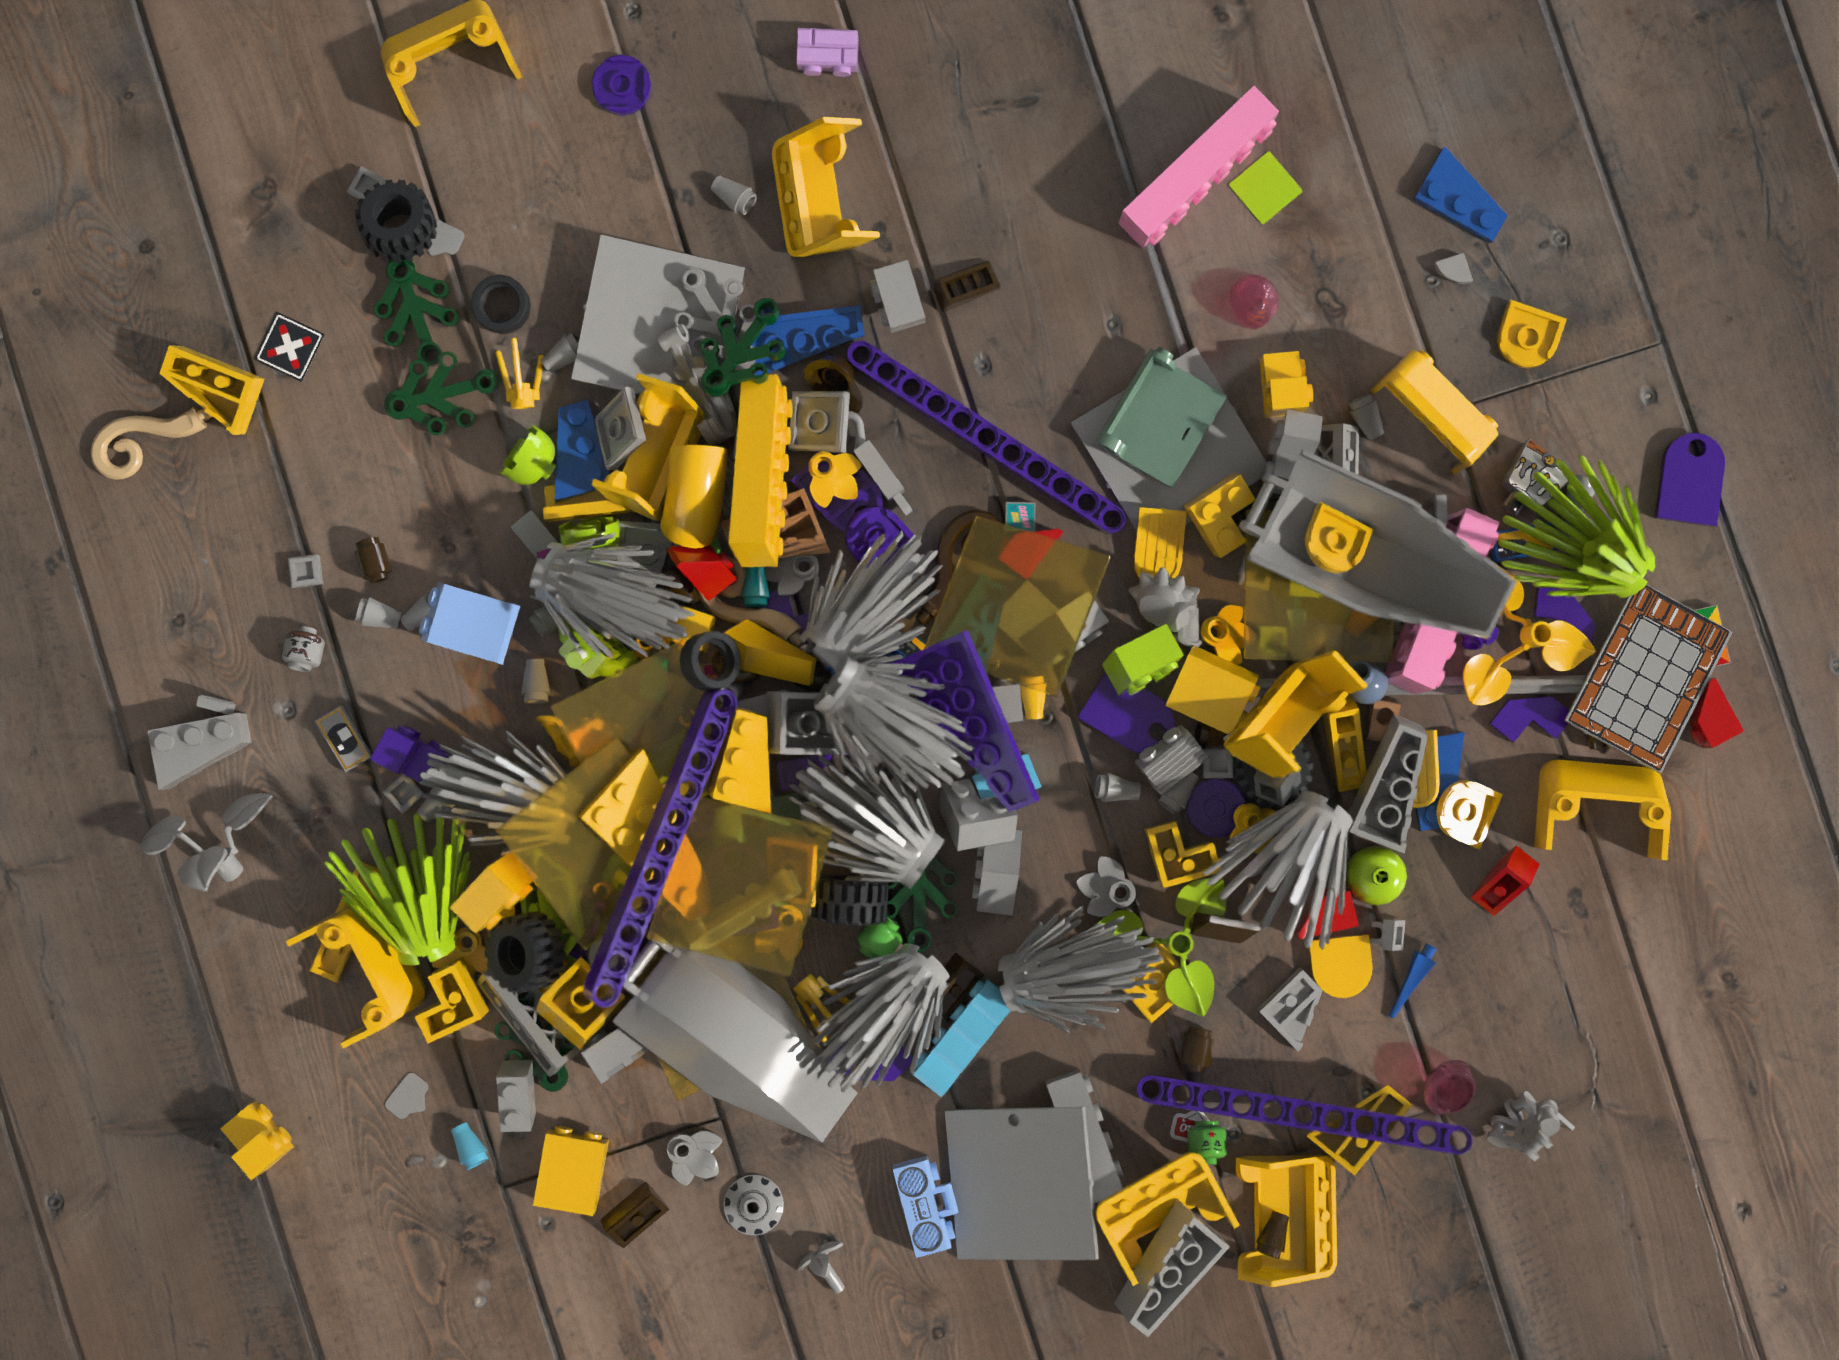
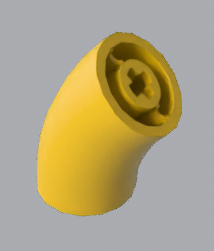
M706 445L670 447L668 481L660 529L663 535L671 542L688 548H703L712 544L715 540L724 498L727 468L726 449Z

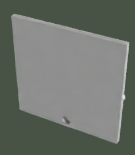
M600 235L587 303L583 305L585 314L571 380L620 391L624 387L634 388L635 394L640 395L645 391V388L636 380L637 373L681 386L686 391L685 385L687 380L677 379L674 374L677 362L671 351L666 352L662 349L657 336L675 327L674 318L679 312H687L695 318L712 320L695 293L683 287L681 275L690 267L701 269L707 277L705 287L723 313L726 293L723 289L724 283L728 279H737L742 283L745 267ZM691 274L688 277V283L694 285L697 282V276ZM736 282L729 285V292L734 294L738 291ZM682 316L679 323H682L684 326L688 325V317ZM694 329L687 330L690 337L687 342L689 347L691 341L697 337L713 338L717 341L718 345L724 346L721 335ZM698 341L695 345V348L698 352H701V341ZM716 356L720 367L726 358Z
M1196 347L1173 360L1176 367L1224 393ZM1125 390L1070 423L1106 481V488L1112 491L1135 531L1137 530L1139 507L1186 511L1183 507L1185 503L1232 473L1241 474L1248 487L1262 479L1265 474L1267 462L1237 415V408L1231 405L1228 398L1225 400L1173 489L1105 451L1095 443L1096 438ZM1188 513L1186 516V524L1192 521Z
M1085 1106L952 1109L945 1111L951 1185L959 1211L954 1214L958 1259H1099L1092 1189L1094 1182L1091 1178Z

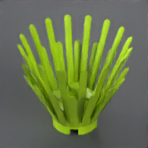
M1583 455L1578 456L1579 463L1588 476L1590 485L1612 520L1611 522L1566 463L1561 459L1556 460V466L1570 482L1567 485V490L1596 523L1594 524L1542 473H1534V479L1555 498L1547 501L1548 506L1568 523L1523 492H1517L1515 498L1566 534L1539 519L1533 521V525L1536 528L1509 515L1503 516V522L1570 555L1532 542H1526L1525 546L1500 539L1498 544L1502 548L1564 566L1578 572L1509 560L1503 561L1502 565L1507 568L1562 577L1555 579L1517 575L1514 579L1532 582V585L1535 587L1580 589L1549 591L1546 595L1550 596L1567 595L1566 597L1615 594L1619 598H1626L1635 595L1648 583L1643 578L1647 570L1653 573L1655 569V556L1651 548L1646 545L1636 501L1633 503L1628 486L1625 485L1624 492L1631 516L1614 475L1609 476L1603 462L1598 460V468L1621 515L1620 517L1587 459Z
M418 813L414 814L413 821L417 850L412 849L410 851V860L415 886L395 819L390 818L387 821V825L399 863L398 868L393 857L387 856L384 861L369 828H363L362 830L364 839L385 885L378 873L373 872L369 866H364L351 843L347 839L342 840V846L385 915L356 876L350 873L337 854L333 851L328 852L330 858L347 878L346 881L331 863L325 862L330 871L348 890L347 892L344 889H339L340 893L345 897L340 899L396 951L399 962L404 965H420L417 956H428L429 962L436 961L448 955L456 947L455 929L458 916L450 907L464 893L471 860L468 862L469 852H466L463 856L460 870L465 822L461 824L458 835L459 820H452L451 844H448L444 850V818L436 817V846L433 849L432 864V857L427 856L422 818Z

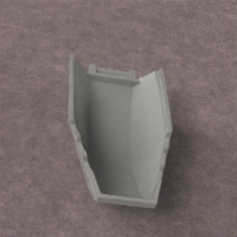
M1301 450L1288 482L1272 474L1265 473L1262 479L1264 484L1246 520H1242L1238 527L1243 532L1259 538L1247 558L1248 561L1359 613L1489 639L1517 581L1487 557L1484 558L1476 552L1463 538L1460 539L1452 533L1439 519L1436 520L1428 514L1416 501L1305 450ZM1274 490L1283 491L1265 528L1256 526ZM1320 502L1373 529L1363 558L1349 571L1343 573L1324 571L1311 560L1305 547L1306 530L1315 507Z
M682 929L672 945L652 931L647 937L649 942L633 961L622 987L633 997L612 1022L706 1094L809 1138L823 1142L855 1098L857 1092L852 1085L846 1092H841L840 1083L845 1076L834 1087L830 1088L828 1086V1082L838 1071L826 1072L825 1069L829 1065L830 1060L821 1070L815 1071L818 1065L813 1066L812 1063L824 1050L819 1043H812L814 1037L785 1000L717 946L704 951H693L690 949L689 944L685 942ZM659 948L665 952L664 956L640 988L636 987L633 984L635 979Z

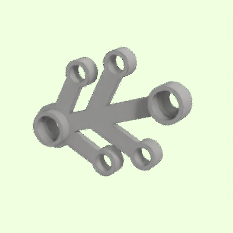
M695 267L687 268L681 275V283L686 290L695 293L712 321L692 317L687 312H679L674 318L675 326L680 324L679 320L682 316H687L689 319L688 325L685 326L687 330L694 329L722 336L717 327V320L723 315L735 317L738 297L743 292L742 283L737 279H728L724 283L723 289L726 293L722 313L705 287L707 283L705 273ZM691 274L697 276V282L694 285L688 283V277ZM736 282L738 291L731 294L729 292V285ZM746 304L740 309V317L743 323L739 339L735 335L736 344L756 318L755 313L751 319L745 317L746 309L752 308L754 310V305ZM726 323L722 327L727 328L731 323ZM697 337L691 341L690 348L695 355H702L701 352L696 350L695 345L698 341H702L705 338ZM718 345L720 351L717 356L726 358L725 347ZM708 346L705 350H712L714 346ZM756 360L738 364L735 369H748Z

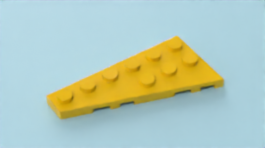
M639 748L578 816L631 868L664 790L644 749ZM675 810L670 811L668 814L669 824L674 823L677 814ZM685 833L660 896L687 922H691L698 917L703 919L714 911L707 874ZM663 838L656 843L657 853H660L665 848V840ZM649 867L644 873V880L646 882L653 877L652 867Z

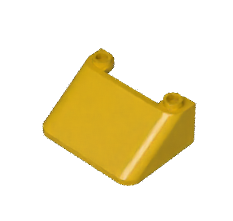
M1194 1152L1186 1153L1104 1199L1097 1206L1096 1219L1119 1264L1133 1286L1137 1285L1138 1281L1132 1269L1137 1266L1142 1258V1251L1136 1240L1159 1228L1177 1199L1189 1209L1197 1206L1200 1214L1207 1220L1216 1221L1225 1217L1234 1229L1240 1226L1211 1170L1201 1155Z
M1326 1155L1237 1157L1236 1173L1238 1178L1244 1182H1254L1255 1251L1240 1254L1238 1258V1280L1276 1287L1332 1275L1337 1266L1336 1169L1333 1159ZM1272 1211L1290 1217L1287 1226L1285 1252L1281 1253L1279 1259L1256 1251L1258 1246L1256 1240L1270 1219Z

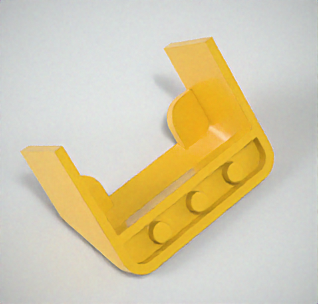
M470 0L394 35L382 44L381 57L385 72L405 115L415 127L421 124L403 88V85L412 81L416 75L415 63L465 39L470 38L475 45L481 47L498 42L516 79L523 78L498 23L486 2Z
M822 117L776 140L772 148L773 167L786 248L791 256L806 257L850 250L880 238L879 231H860L854 220H842L833 164L840 161L846 152L844 133L861 126V119Z
M1412 350L1370 391L1376 394L1386 386L1460 460L1450 470L1455 475L1471 466L1498 436L1496 430L1498 424L1489 415L1485 414L1483 416L1432 365L1434 361L1425 351L1420 350L1418 352Z
M637 373L636 380L645 388V391L638 398L637 405L640 415L644 418L642 425L646 440L628 457L622 472L615 470L606 476L604 482L594 479L591 485L607 499L649 519L660 522L667 489L670 447L697 445L701 437V432L697 425L706 419V415L681 386Z
M1336 650L1296 662L1277 678L1226 739L1223 746L1234 757L1272 778L1278 776L1282 778L1287 774L1295 773L1301 767L1294 761L1295 757L1291 752L1322 714L1330 711L1332 713L1338 712L1346 704L1345 698L1348 694L1364 690L1368 684Z
M1550 760L1542 766L1539 778L1534 848L1552 850L1554 820H1570L1574 818L1580 809V798L1640 803V820L1645 826L1650 828L1647 858L1668 859L1671 809L1663 780L1659 773L1648 767L1569 760Z
M372 898V899L374 900V902L377 904V906L380 908V910L383 912V914L385 915L384 911H383L382 908L380 907V905H379V903L377 902V900H376L375 898ZM346 907L295 933L286 941L289 947L316 933L321 943L329 949H339L347 944H350L377 997L367 1002L363 1007L361 1017L364 1026L350 1032L340 1043L343 1049L387 1027L418 1007L426 998L427 989L415 965L400 963L396 951L350 907Z

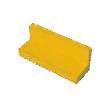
M555 485L544 487L546 507L543 508L544 520L547 522L634 513V511L607 499L599 491L556 503Z

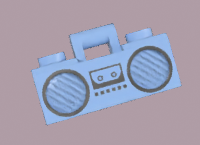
M928 1155L893 1164V1173L916 1258L950 1249L951 1239L955 1238V1233L951 1220L945 1221L944 1217L959 1212L951 1182L940 1185L935 1184V1181L940 1180L936 1162L930 1163ZM938 1193L942 1194L945 1206L944 1209L938 1210L934 1195Z

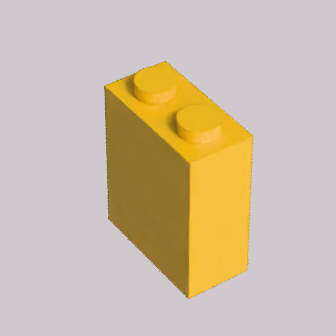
M1193 645L1165 706L1229 734L1247 716L1248 712L1244 711L1247 702L1254 703L1261 688L1256 685L1259 675Z
M555 1126L554 1130L550 1129L545 1135L533 1206L593 1216L597 1211L609 1139L602 1138L603 1134L598 1132L585 1131L584 1135L572 1133V1128Z

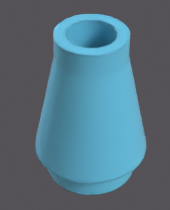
M467 1122L451 1130L460 1164H464L467 1170L489 1159L486 1154L487 1148L470 1129Z

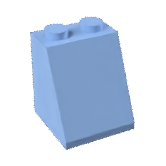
M438 583L436 588L433 587L428 597V605H431L428 617H423L419 627V634H422L421 640L503 665L520 606L443 583Z

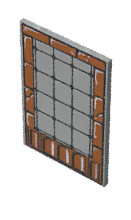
M1646 584L1635 595L1627 597L1564 721L1636 760L1638 763L1659 774L1662 773L1733 632Z

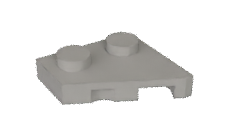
M1299 967L1257 1010L1299 1052L1303 1046L1301 1041L1305 1030L1311 1024L1314 1016V1007L1318 1004L1323 990Z

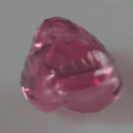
M1248 275L1237 280L1231 287L1229 299L1232 312L1243 327L1257 330L1265 326L1276 314L1279 307L1277 290L1274 284L1262 275Z
M1448 1060L1438 1065L1431 1072L1424 1084L1425 1104L1432 1113L1437 1115H1443L1447 1112L1458 1113L1471 1102L1476 1091V1085L1470 1066L1462 1060Z

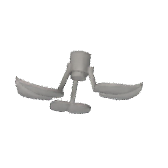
M269 793L245 795L235 800L222 815V821L224 824H227L224 827V832L229 848L213 846L203 850L187 835L180 832L185 826L186 821L181 816H169L158 821L149 829L140 843V849L147 855L158 854L167 849L174 842L175 838H181L199 853L189 857L178 870V877L185 885L197 890L207 891L215 873L224 882L233 881L242 873L243 866L235 857L238 850L234 846L231 830L237 831L247 826L273 796Z

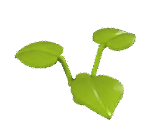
M1210 878L1198 879L1180 890L1176 897L1175 908L1180 915L1187 917L1184 922L1183 931H1173L1166 939L1140 936L1142 934L1141 931L1137 935V939L1134 940L1155 938L1151 943L1164 944L1168 952L1180 956L1181 968H1176L1169 972L1165 981V992L1173 1004L1198 1016H1204L1210 1008L1214 995V977L1211 969L1202 961L1195 960L1186 965L1187 954L1193 949V939L1189 935V927L1191 921L1193 922L1194 913L1196 912L1224 917L1226 899L1219 898V894L1224 889L1223 879L1218 880L1213 885H1207V881ZM1128 910L1113 911L1097 923L1104 925L1124 917L1122 922L1116 924L1118 927L1114 931V936L1143 928L1141 919L1135 913Z

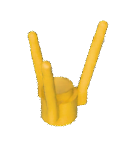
M513 337L511 338L515 384H512V387L501 351L497 350L495 352L506 390L507 402H510L511 409L534 408V400H540L539 388L543 371L541 359L544 358V355H539L533 388L530 389V383H522L517 339Z
M809 974L793 990L797 993L795 998L804 1008L816 1031L820 1024L810 1005L815 1004L828 1020L832 1015L819 1000L824 995L821 989H824L832 996L840 992L836 989L828 988L830 985L821 976L816 979L812 974ZM845 996L838 999L845 1005L851 1001ZM826 1036L821 1040L822 1042L827 1041Z

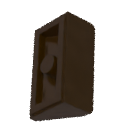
M1200 912L1194 913L1191 934L1194 936L1233 943H1242L1260 931L1258 924Z
M955 953L944 966L950 976L946 983L950 985L943 992L941 1018L947 1022L951 1019L950 1016L958 1005L962 1004L969 996L968 993L973 986L984 977L980 970L958 953Z
M644 1182L603 1216L601 1223L604 1231L622 1248H625L669 1210V1207L647 1182Z

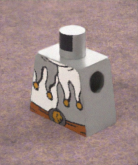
M1531 439L1522 443L1501 482L1502 487L1511 493L1502 506L1515 516L1524 507V504L1515 498L1517 492H1523L1540 505L1545 504L1552 497L1534 479V473H1542L1559 490L1568 482L1556 466L1557 459Z

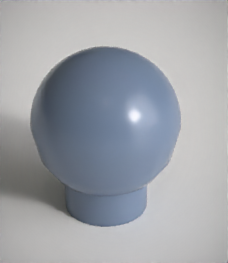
M1356 661L1350 666L1368 686L1364 690L1350 693L1349 696L1360 704H1373L1382 699L1388 688V678L1383 669L1365 661Z

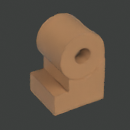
M1383 697L1378 702L1369 704L1370 709L1365 728V738L1367 740L1381 742L1393 714L1399 716L1401 704L1397 699Z

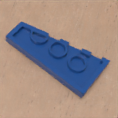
M861 305L779 315L774 324L766 325L752 346L757 347L765 345L771 340H780L785 348V356L778 361H773L766 357L756 360L755 363L764 364L768 373H771L865 336ZM774 348L771 352H778L780 348ZM757 371L754 375H761L763 371Z

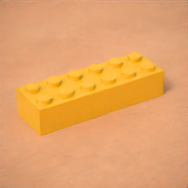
M768 375V379L762 384H756L752 380L741 382L729 545L741 567H777L778 556L783 554V540L779 535L780 528L785 526V512L781 509L782 500L787 498L786 482H783L784 472L789 470L788 454H785L786 445H790L791 432L790 427H787V419L792 417L793 406L792 400L787 399L786 386H782L778 375Z

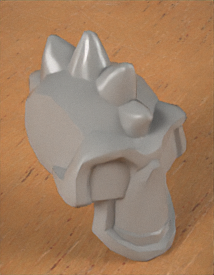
M1163 567L1158 570L1155 576L1146 572H1140L1139 585L1129 588V593L1137 602L1140 614L1148 622L1156 626L1167 624L1171 632H1178V641L1185 646L1192 647L1194 645L1199 647L1203 643L1200 634L1199 608H1197V595L1200 589L1196 586L1185 585L1184 576L1170 577Z

